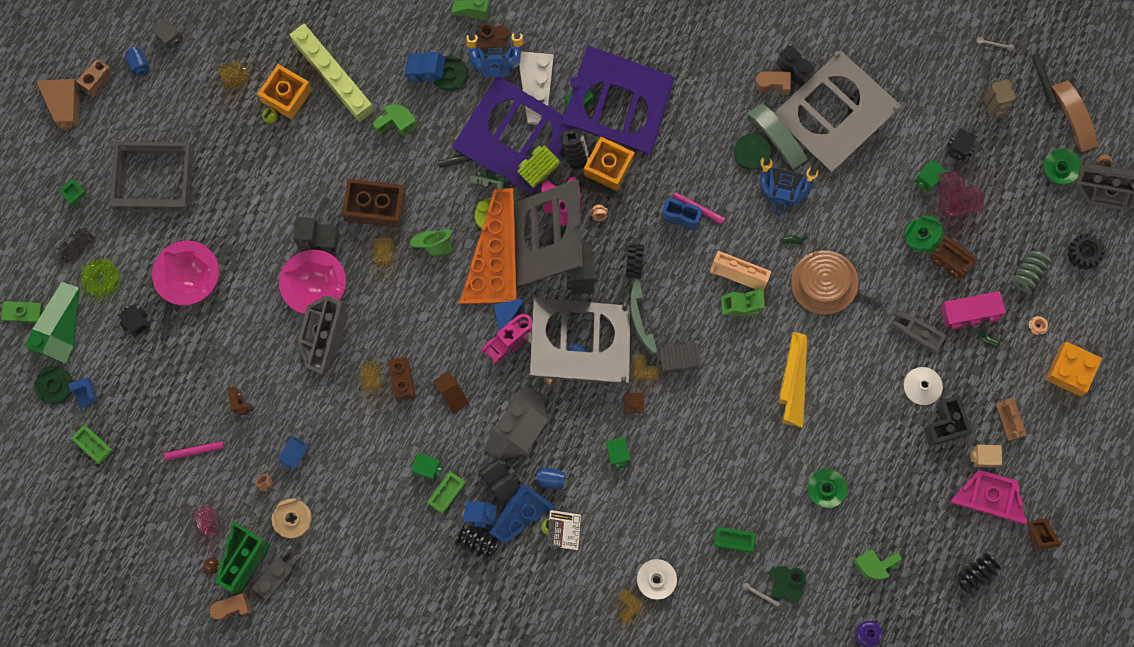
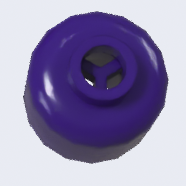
M874 621L860 623L857 625L854 633L855 640L862 647L878 645L883 635L881 627Z

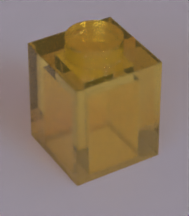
M240 60L218 66L226 89L247 84L248 70L246 66H242Z
M389 237L374 239V265L394 266L395 243L393 239Z
M366 362L365 365H360V381L363 392L382 390V370L380 364Z

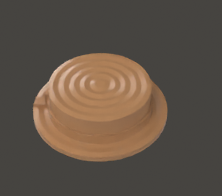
M818 250L810 253L797 263L792 273L791 287L796 300L806 310L815 314L830 315L844 310L852 303L858 291L859 281L855 267L846 257L837 252Z

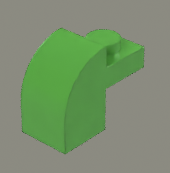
M397 104L384 107L386 115L379 116L372 123L378 135L392 126L396 127L401 136L418 127L415 118L409 110Z
M756 289L748 293L731 292L721 296L722 315L751 316L758 314L759 310L765 309L764 291Z
M873 549L854 559L853 562L864 577L879 581L889 577L886 569L891 571L898 567L899 564L897 562L902 558L897 552L880 562Z

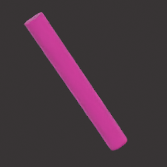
M676 192L672 197L681 201L684 205L692 204L702 209V215L721 225L725 220L724 217Z
M223 441L167 452L164 453L165 460L224 449Z

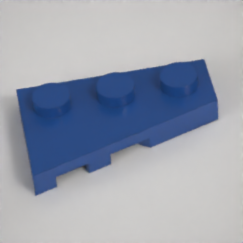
M523 484L488 531L503 543H507L522 532L527 525L540 519L541 515L548 510L551 511L555 506Z

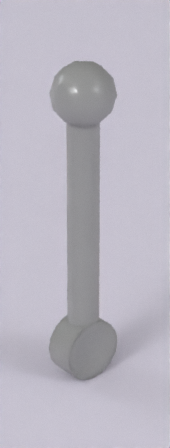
M978 37L976 40L978 45L987 44L1005 48L1008 51L1015 49L1013 44L1005 45L986 41L982 37Z
M749 583L743 584L744 590L753 592L776 607L780 606L779 602L750 587Z

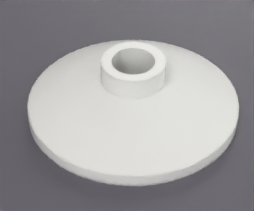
M919 367L907 374L904 380V390L912 402L919 405H929L937 401L941 396L943 389L942 380L932 369ZM926 382L928 387H922L921 383Z
M650 560L639 569L637 584L640 591L648 598L656 600L666 598L676 587V572L664 560ZM658 576L660 583H654L653 577Z

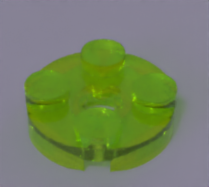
M107 259L94 260L85 265L81 270L83 288L96 297L109 296L120 283L118 268ZM99 274L105 275L101 283L96 280Z

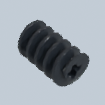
M576 129L566 130L560 136L566 161L570 164L571 169H582L590 157L584 135Z
M464 524L456 537L455 546H459L462 543L463 550L469 547V553L472 554L476 550V557H480L483 554L484 561L489 558L491 560L499 546L500 540L492 543L493 536L486 540L485 532L478 536L479 529L471 532L472 526L470 525L465 529Z
M984 553L982 558L976 559V563L970 564V568L966 567L964 573L960 572L956 580L965 592L973 596L972 588L979 591L978 584L980 583L982 586H985L984 579L992 581L990 574L997 577L996 569L1001 570V567L990 554Z

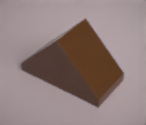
M450 372L433 381L452 413L469 404L459 384Z
M1047 519L1027 521L1033 552L1060 547V542Z

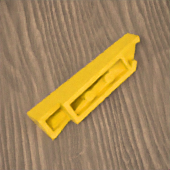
M793 332L778 403L785 404L782 423L803 427L807 335Z

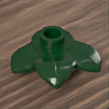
M779 566L769 572L770 577L776 581L771 591L773 597L783 598L788 596L791 603L801 599L803 595L802 586L806 581V575L803 570ZM794 574L799 576L798 582L792 580Z

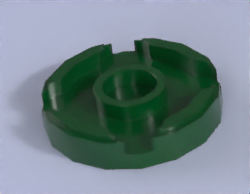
M444 56L445 63L442 78L436 80L434 84L441 90L455 91L465 84L468 77L467 67L456 56Z
M752 133L740 137L735 144L733 152L737 164L743 169L752 171L763 168L760 163L762 158H764V165L768 163L771 147L764 137Z
M55 366L45 368L37 375L36 382H34L35 394L38 399L46 404L56 405L63 403L72 394L69 383L73 382V378L63 368Z

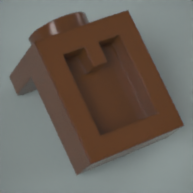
M235 386L228 388L232 412L237 413V415L249 414L250 410H254L251 403L241 404L244 402L242 391H239Z

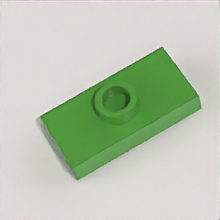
M3 301L1 320L36 323L42 314L43 304Z
M85 424L71 438L99 465L114 451Z
M450 471L430 497L427 504L443 515L466 482Z

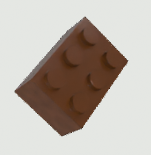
M347 179L342 216L347 222L401 228L406 196L405 187L400 184Z

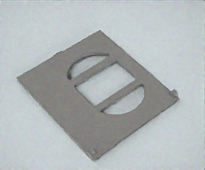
M840 50L839 52L836 51L834 56L777 109L774 114L798 140L797 143L803 151L807 149L833 173L901 108V105ZM842 77L853 82L860 93L859 105L850 100L828 78ZM822 83L853 110L836 128L805 101ZM799 106L807 110L830 133L815 134L806 130L798 118Z

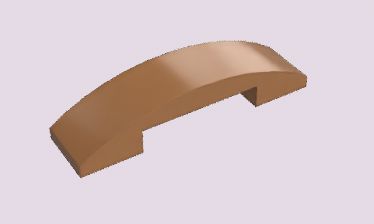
M1065 81L1051 86L1057 103H1061L1075 133L1073 137L1080 153L1098 147L1095 129L1089 113L1073 85L1069 81Z

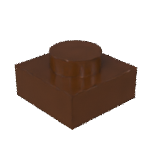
M624 393L625 414L644 413V393Z

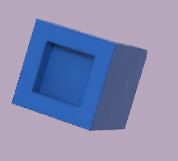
M86 377L69 383L70 391L76 395L80 408L99 402L93 382Z

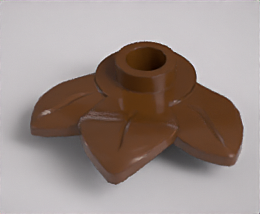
M485 23L478 29L479 40L477 46L506 47L504 39L509 37L511 33L504 26H493L492 24ZM490 31L491 33L490 35H485L484 32Z

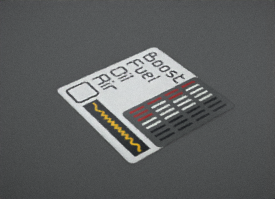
M551 510L547 545L578 550L581 515Z

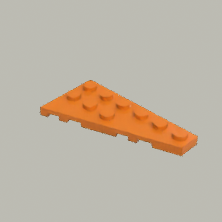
M513 188L494 189L459 304L503 303L517 300Z

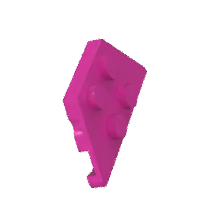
M978 470L950 502L1023 525L1027 523L1022 508V498L1019 495L1018 481Z

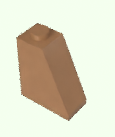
M37 80L38 87L54 122L63 130H71L72 127H78L80 88L76 80Z

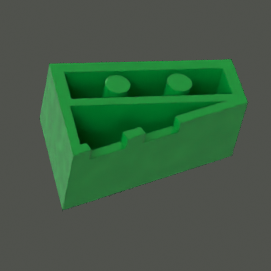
M232 521L230 526L232 527L225 544L226 550L224 557L221 559L215 583L239 595L271 544Z

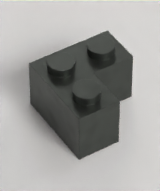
M296 216L293 240L302 252L321 250L329 254L331 252L336 253L339 236L337 226L318 224L315 218Z
M960 395L938 402L936 407L941 421L929 424L924 428L930 447L971 434L972 429Z

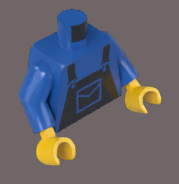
M515 33L512 34L514 47H478V49L476 48L477 35L475 34L474 41L469 40L467 35L466 45L470 48V63L472 67L481 71L482 76H508L510 71L520 64V46L524 43L522 34L519 39H515Z
M764 158L760 161L763 169L760 172L759 184L763 194L767 197V201L775 203L773 212L783 215L785 214L786 206L793 207L795 203H800L810 193L814 183L813 179L818 176V170L814 176L809 174L811 167L808 168L807 178H805L806 175L772 168L771 158L768 165L763 164Z

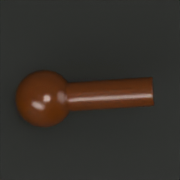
M209 558L204 562L203 568L207 573L214 574L218 572L220 564L215 558Z

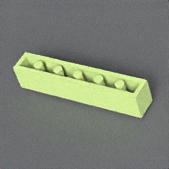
M305 24L290 33L295 46L359 123L374 112L370 101Z

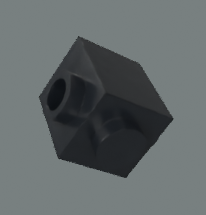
M960 128L956 136H951L949 139L947 153L955 160L964 161L967 156L971 157L976 148L973 144L977 136Z
M134 304L123 308L118 315L121 319L119 322L125 332L129 331L134 337L151 326L146 320L148 315L142 307L138 309Z

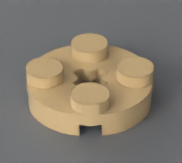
M286 499L276 506L277 508L272 514L271 520L273 528L282 537L296 539L303 536L310 529L312 514L309 507L302 501ZM289 514L297 516L294 524L287 522V519L290 518Z

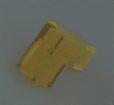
M633 355L634 381L658 380V366L646 367L645 355Z
M626 588L617 597L626 606L619 614V617L628 624L643 607L644 603Z

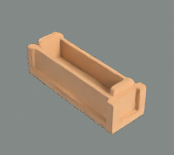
M718 251L709 273L717 274L748 287L764 291L772 271Z

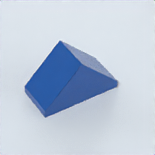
M517 299L494 304L499 331L517 317L524 306L523 300Z

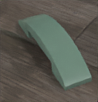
M761 103L747 113L756 126L764 131L780 151L781 157L792 171L808 160L790 131L766 105Z
M637 279L634 281L631 293L630 310L632 323L641 344L654 357L657 356L653 334L645 335L637 303L643 302L640 282Z

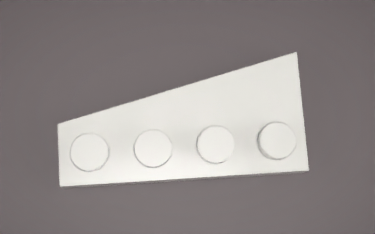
M521 52L519 68L523 91L548 106L554 54ZM525 106L528 124L538 125L542 116Z

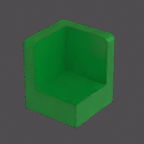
M73 178L59 190V193L76 210L79 209L76 203L87 194Z

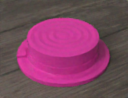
M179 241L169 245L158 255L152 269V280L156 291L166 301L181 306L193 305L203 301L213 292L219 279V265L215 255L205 245L195 241Z
M307 250L294 255L284 265L279 278V289L284 301L293 310L302 314L306 313L308 305L325 295L341 300L346 288V275L341 263L333 255L321 250Z

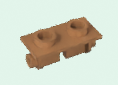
M1010 398L996 403L1008 441L1027 436L1015 399Z

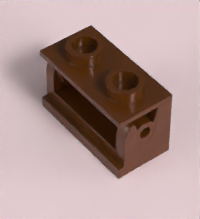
M945 236L929 258L932 259V263L937 267L946 269L951 277L961 280L978 257L948 236Z
M407 356L388 360L396 401L416 398Z

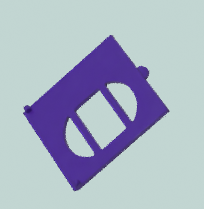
M587 45L578 75L570 80V86L573 88L562 124L644 152V155H652L675 77ZM603 83L593 120H590L584 109L585 94L595 84ZM610 85L633 93L622 132L598 123ZM639 96H641L647 106V121L639 131L629 134L628 130Z
M498 76L494 79L452 148L491 172L506 175V178L511 179V184L533 196L540 184L534 189L517 172L520 169L518 166L525 159L529 161L533 157H527L526 154L547 121L550 122L552 127V140L547 148L559 161H561L559 154L563 149L560 136L566 130L575 128L562 124L564 115ZM514 100L515 102L492 136L488 127V120L492 110L504 101ZM520 104H523L541 115L542 119L521 152L518 153L498 139Z

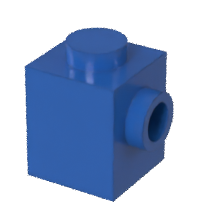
M291 435L279 455L280 463L288 468H291V466L296 468L309 444Z
M466 502L463 521L472 523L477 528L494 525L496 505L485 502Z

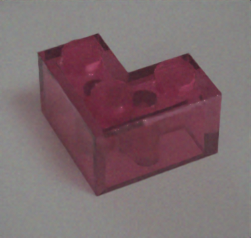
M958 171L939 174V209L946 217L984 211V194L977 186L965 187V178Z

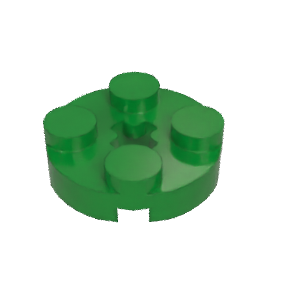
M921 216L922 219L917 221L914 219L907 225L905 229L906 242L914 251L932 253L942 242L944 229L935 217ZM926 231H928L927 236L922 237L920 235L921 233H925Z

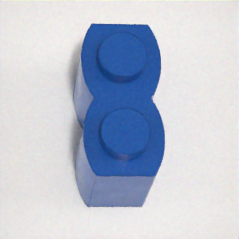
M439 52L408 54L404 76L413 83H420V81L424 80L435 82L442 78L445 57Z
M668 198L665 201L661 218L667 223L680 224L686 229L696 230L701 218L702 209L692 204L684 205L677 199Z

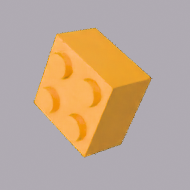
M277 64L258 92V96L262 103L293 120L312 92L309 81Z
M600 137L584 167V176L618 191L634 160V152Z
M1066 341L1059 347L1045 380L1081 397L1088 392L1102 358Z

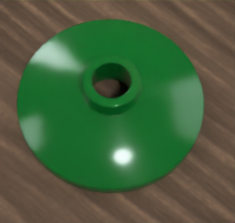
M1064 148L1051 151L1046 156L1043 164L1046 176L1054 183L1060 185L1074 182L1082 166L1079 157L1071 150ZM1058 166H1062L1064 171H1060Z
M822 469L811 476L808 482V494L816 505L823 508H833L841 504L845 499L847 483L839 472L832 469ZM824 486H828L830 488L829 493H825L823 491Z

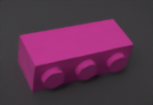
M1000 291L946 301L940 306L945 328L952 327V330L963 328L965 324L977 326L986 320H989L990 323L997 322L1006 314Z

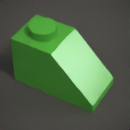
M454 0L451 14L487 20L491 2L490 0Z

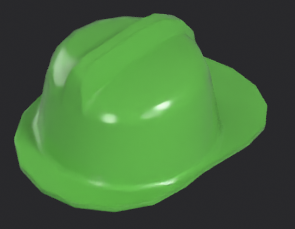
M449 229L426 231L414 236L410 244L413 247L425 248L432 256L448 254L452 252L450 240L452 231Z

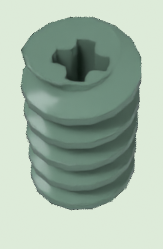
M1029 252L1028 257L1025 258L1024 263L1017 270L1016 276H1013L1012 283L1022 292L1031 294L1032 291L1029 288H1036L1034 282H1040L1038 276H1044L1042 270L1046 271L1048 269L1046 264L1050 265L1052 260L1040 252Z

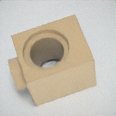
M1001 445L975 446L970 454L974 467L998 468L1001 466Z

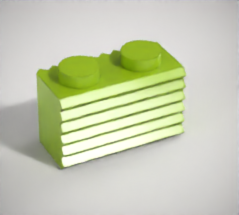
M545 145L543 147L538 146L532 152L534 156L529 161L525 159L518 166L520 169L517 172L534 189L561 164Z

